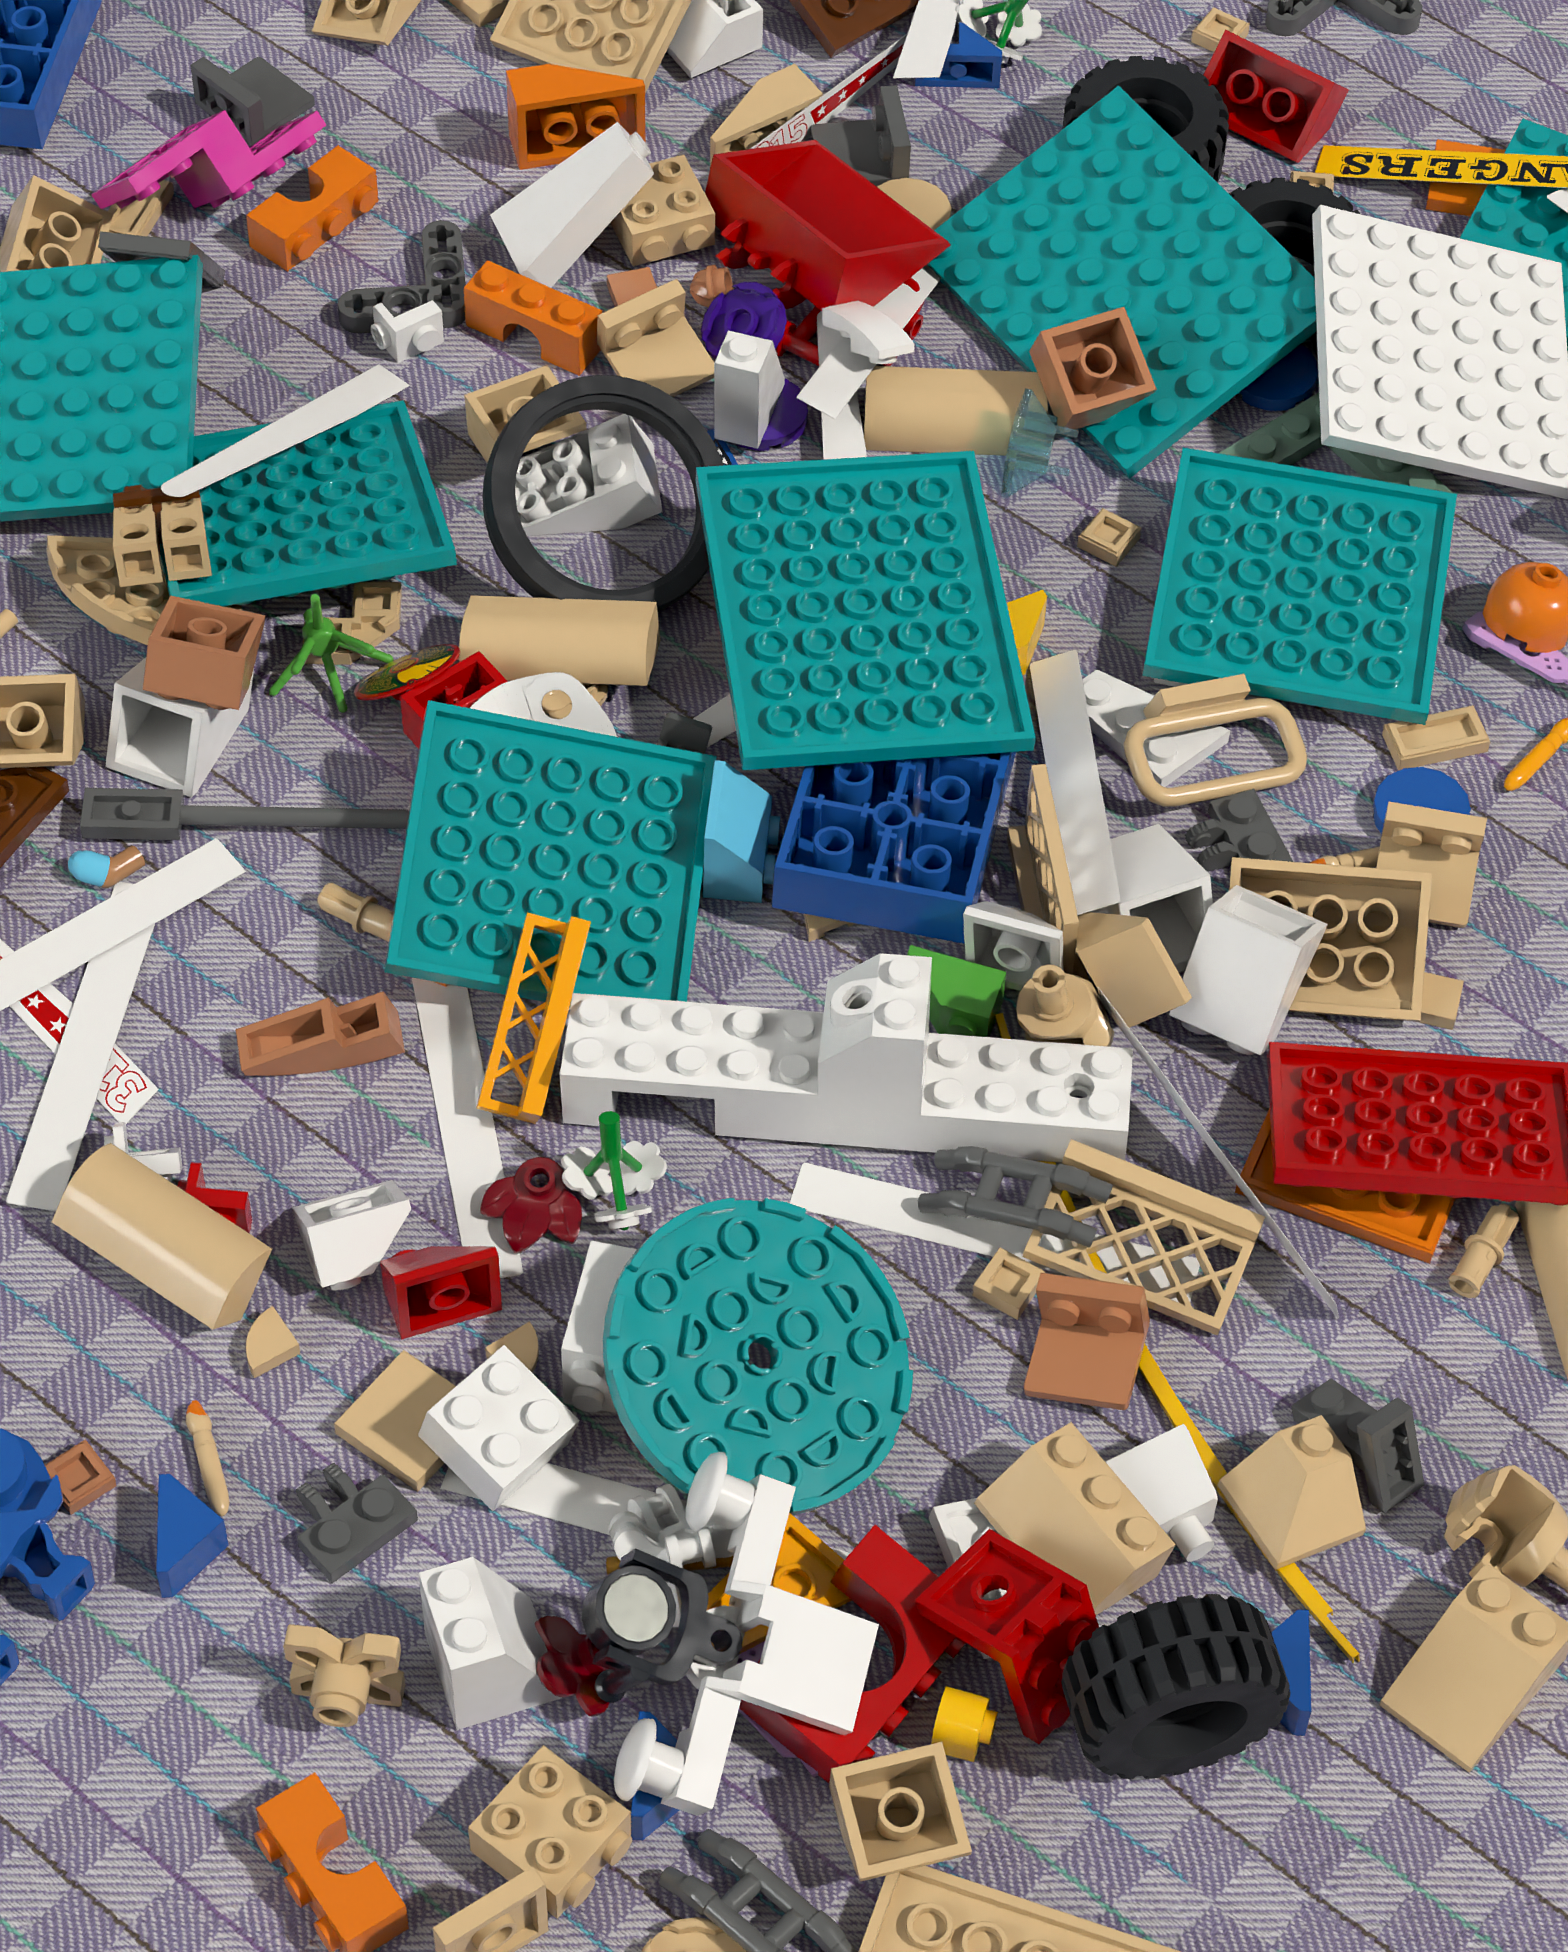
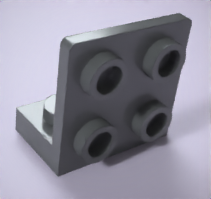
M204 56L190 65L195 104L211 116L225 110L243 139L251 146L278 126L292 121L315 105L312 94L261 57L254 58L231 74L224 68H218Z
M897 85L880 87L879 105L872 106V119L813 124L811 126L812 140L818 141L876 187L889 180L909 178L911 143Z

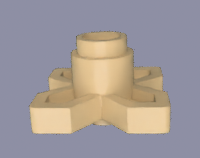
M293 1624L287 1626L283 1648L285 1659L293 1663L289 1679L291 1692L295 1695L310 1696V1703L314 1707L313 1717L316 1720L329 1726L350 1727L357 1723L358 1715L365 1711L367 1702L378 1705L402 1706L406 1684L404 1672L398 1670L401 1656L400 1639L398 1637L364 1633L354 1639L336 1638L319 1627Z

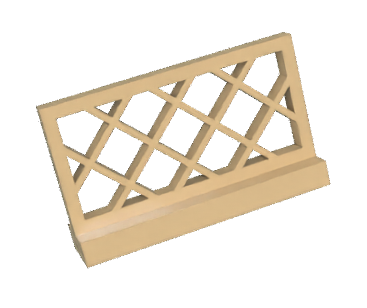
M1046 764L1031 765L1025 825L1011 826L1007 830V843L1020 908L1022 911L1033 913L1063 931L1064 973L1077 975L1089 981L1087 970L1077 953L1079 920Z
M1071 1139L1063 1156L1062 1164L1077 1167L1089 1172V1175L1113 1184L1111 1193L1106 1204L1090 1198L1093 1205L1068 1213L1060 1197L1062 1190L1052 1186L1045 1208L1056 1209L1073 1216V1219L1077 1221L1098 1215L1107 1237L1093 1241L1090 1248L1071 1241L1073 1249L1057 1254L1039 1246L1043 1233L1033 1229L1022 1257L1071 1277L1141 1287L1143 1286L1137 1274L1161 1266L1172 1288L1158 1293L1145 1289L1148 1308L1218 1336L1259 1236L1265 1216ZM1120 1206L1135 1211L1141 1225L1117 1233L1107 1211ZM1170 1225L1182 1229L1189 1244L1165 1252L1156 1230ZM1146 1234L1156 1256L1132 1264L1122 1242ZM1221 1245L1239 1252L1235 1265L1214 1272L1204 1250ZM1113 1246L1123 1268L1110 1273H1104L1095 1269L1088 1254ZM1195 1254L1205 1276L1181 1284L1171 1262ZM1079 1258L1081 1263L1075 1261L1074 1259ZM1229 1278L1226 1288L1223 1290L1220 1281ZM1210 1285L1219 1303L1214 1317L1193 1309L1186 1294Z

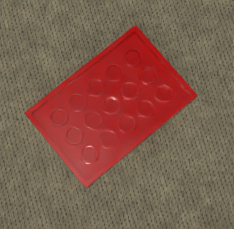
M1269 1042L1267 1065L1274 1184H1287L1295 1187L1342 1188L1349 1191L1371 1190L1395 1192L1397 1194L1414 1193L1442 1195L1451 1198L1470 1197L1498 1199L1505 1202L1527 1201L1551 1203L1559 1206L1568 1205V1062Z

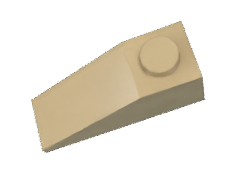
M792 64L759 79L710 137V167L713 154L751 149L822 97L823 93L796 64Z

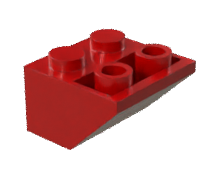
M478 651L400 696L403 732L419 749L428 700L470 708L487 692L508 681Z

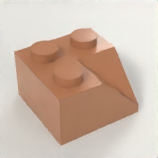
M1125 307L1040 331L1029 351L1061 434L1104 421L1155 393L1157 390Z
M170 595L148 638L143 690L157 693L165 699L178 700L183 698L205 703L213 709L225 710L231 708L239 710L249 689L265 623V615Z

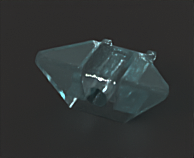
M1025 388L1015 412L1005 456L1001 495L1007 498L1045 475L1046 472L1069 476L1070 469L1049 464L1055 433L1077 438L1079 430L1057 426L1058 417L1047 414L1031 389Z

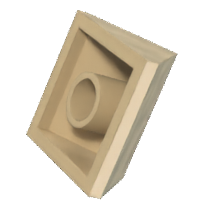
M1086 912L1078 916L1077 953L1096 987H1099L1129 1028L1180 1007L1192 998L1148 917Z

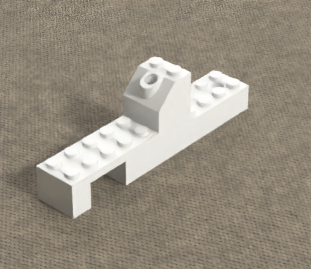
M879 953L827 981L824 1012L573 993L560 1069L563 1123L599 1126L600 1114L606 1111L616 1112L619 1092L714 1099L715 1135L934 1153L938 1150L974 1146L985 1148L988 1152L1028 1160L1061 1163L1072 1139L1125 1160L1129 1128L1133 1048L929 1033L932 957Z

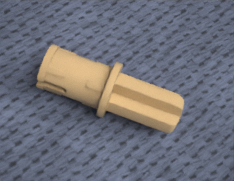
M327 883L323 887L322 892L319 893L317 903L321 910L352 924L353 930L359 934L366 931L389 942L393 911L379 905L378 899L373 896L364 898L334 883Z
M1501 1203L1499 1206H1492L1476 1234L1467 1237L1464 1244L1466 1251L1448 1279L1450 1280L1449 1286L1459 1295L1467 1298L1477 1297L1493 1266H1497L1503 1261V1248L1519 1221L1518 1214L1511 1210L1509 1205Z

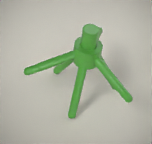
M312 594L310 597L311 608L307 609L303 614L305 625L302 628L304 643L298 654L271 686L269 694L276 696L293 675L300 673L308 656L313 654L322 658L338 710L341 713H345L348 707L331 654L339 646L385 663L392 662L393 656L374 649V646L337 631L333 622L329 618L323 617L319 595Z

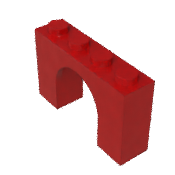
M874 1525L842 1562L831 1579L830 1583L880 1624L890 1640L893 1651L892 1676L884 1685L862 1692L853 1732L841 1735L741 1700L739 1709L796 1757L815 1769L818 1775L827 1783L830 1781L831 1768L871 1759L876 1752L868 1746L879 1732L889 1738L909 1713L901 1705L912 1691L922 1698L942 1673L934 1665L944 1652L954 1658L966 1644V1642L924 1618L918 1612L915 1599L938 1576L877 1525Z

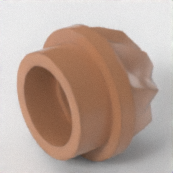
M708 265L706 269L695 273L690 285V293L698 304L709 307L720 293L723 292L726 295L729 291L733 290L729 269L727 267L717 268L716 265Z

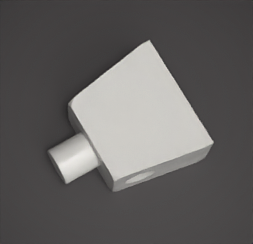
M1184 1424L1105 1461L1172 1541L1175 1542L1188 1562L1196 1561L1211 1551L1214 1547V1541L1204 1527L1214 1519L1218 1500L1217 1493L1192 1437Z

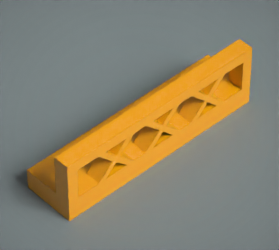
M527 912L476 1106L477 1109L536 1124L542 1117L591 921L571 916L568 922L564 923ZM534 928L562 935L558 954L542 963L539 962L530 946ZM527 957L533 968L523 973ZM555 964L550 980L544 969ZM537 974L548 993L543 1004L528 1012L517 992L521 982ZM515 1005L521 1016L510 1022ZM543 1011L538 1028L532 1017ZM525 1022L535 1038L533 1051L515 1060L505 1043L507 1031ZM503 1054L508 1065L498 1070L501 1055ZM530 1060L527 1076H525L520 1065ZM511 1070L523 1087L519 1106L490 1099L495 1080Z

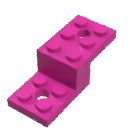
M223 110L185 127L91 195L100 209L115 203L122 209L135 200L141 201L161 188L159 183L170 176V178H175L194 209L207 203L216 208L230 198L233 201L255 187L252 182L262 175L265 178L281 169L286 164L283 159L293 153L298 155L317 142L314 134L324 128L326 123L316 110L278 126L249 147L227 112Z

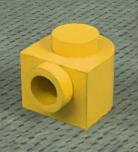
M946 1686L939 1705L931 1744L942 1742L946 1755L974 1762L980 1743L990 1745L998 1712L989 1710L990 1698Z

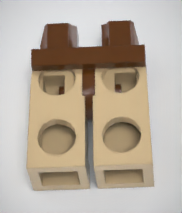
M142 485L124 487L121 493H113V551L120 587L163 582L160 544H163L169 581L212 576L200 490L184 497H173L163 493L161 488L146 489Z

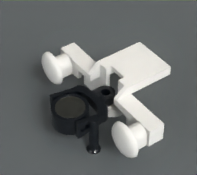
M725 1452L712 1453L701 1464L689 1490L685 1512L686 1521L694 1531H700L707 1522L733 1530L727 1551L734 1553V1558L724 1592L731 1595L729 1606L723 1605L707 1610L708 1587L701 1575L680 1568L639 1549H634L621 1557L619 1564L621 1569L613 1571L589 1589L582 1606V1622L586 1635L595 1647L600 1650L595 1653L592 1664L608 1668V1670L602 1671L595 1680L596 1693L602 1700L609 1703L618 1702L624 1697L627 1690L646 1680L661 1685H671L685 1675L695 1688L699 1690L690 1726L679 1732L675 1748L655 1741L656 1723L654 1719H641L631 1728L623 1742L616 1761L614 1774L615 1792L623 1801H629L637 1790L661 1797V1804L696 1816L708 1812L714 1807L741 1700L841 1735L853 1732L879 1626L877 1623L770 1586L796 1487L761 1474L748 1482L726 1474L728 1458ZM669 1582L679 1589L681 1617L678 1633L669 1655L661 1665H656L637 1657V1655L656 1647L668 1637L675 1623L676 1603L672 1590L666 1583ZM760 1624L769 1627L760 1663L745 1660L737 1664L745 1632Z

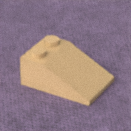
M322 0L312 32L319 36L388 46L421 0Z
M1485 1563L1453 1600L1383 1696L1379 1705L1470 1773L1566 1659L1568 1654V1622L1488 1563Z

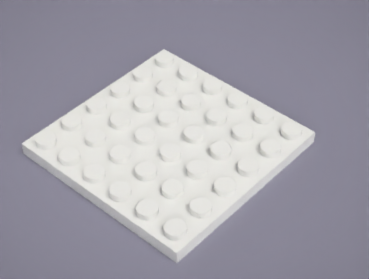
M1320 205L1312 214L1321 444L1568 499V352L1561 263Z

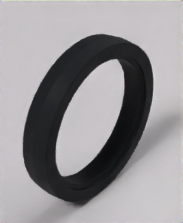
M593 375L570 379L554 385L532 398L510 418L502 429L490 454L484 475L482 499L485 525L490 541L501 563L512 578L533 598L656 602L657 612L687 595L702 580L710 568L695 481L696 467L723 466V461L715 443L700 421L683 404L659 388L642 381L614 375ZM584 410H609L623 413L639 419L654 428L678 452L693 484L696 516L693 534L684 555L666 575L654 582L632 589L606 590L594 588L576 582L558 572L533 547L524 531L517 510L515 495L516 474L520 459L528 442L540 429L555 419Z

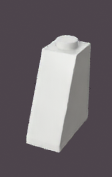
M732 331L727 332L714 363L715 439L759 448L785 384V378L773 341Z

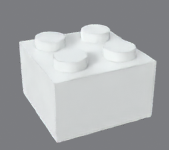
M503 1345L427 1411L418 1436L494 1511L569 1444L580 1420Z

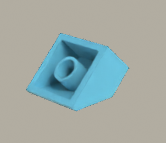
M719 760L714 762L704 838L703 898L762 903L764 884L773 885L776 855L768 854V845H778L780 816L771 815L772 795L727 762Z

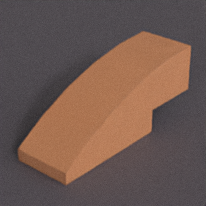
M383 991L336 1007L328 997L236 1029L241 1071L245 1076H278L336 1070L374 1062L405 1052L398 1010Z

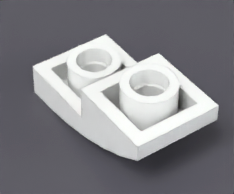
M853 301L822 308L823 326L841 331L842 337L850 338L851 352L869 357V362L894 363L896 362V356L914 352V342L907 333L889 316L869 304Z

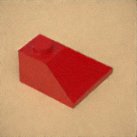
M430 1246L420 1250H403L389 1259L380 1261L383 1289L401 1340L502 1310L499 1255L495 1246Z

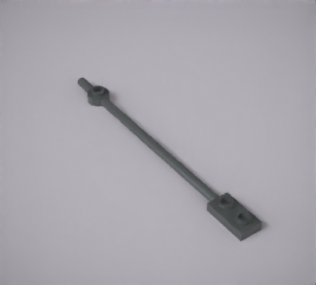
M85 788L80 830L82 838L180 840L182 825L407 829L409 811L404 809L184 805L183 790Z

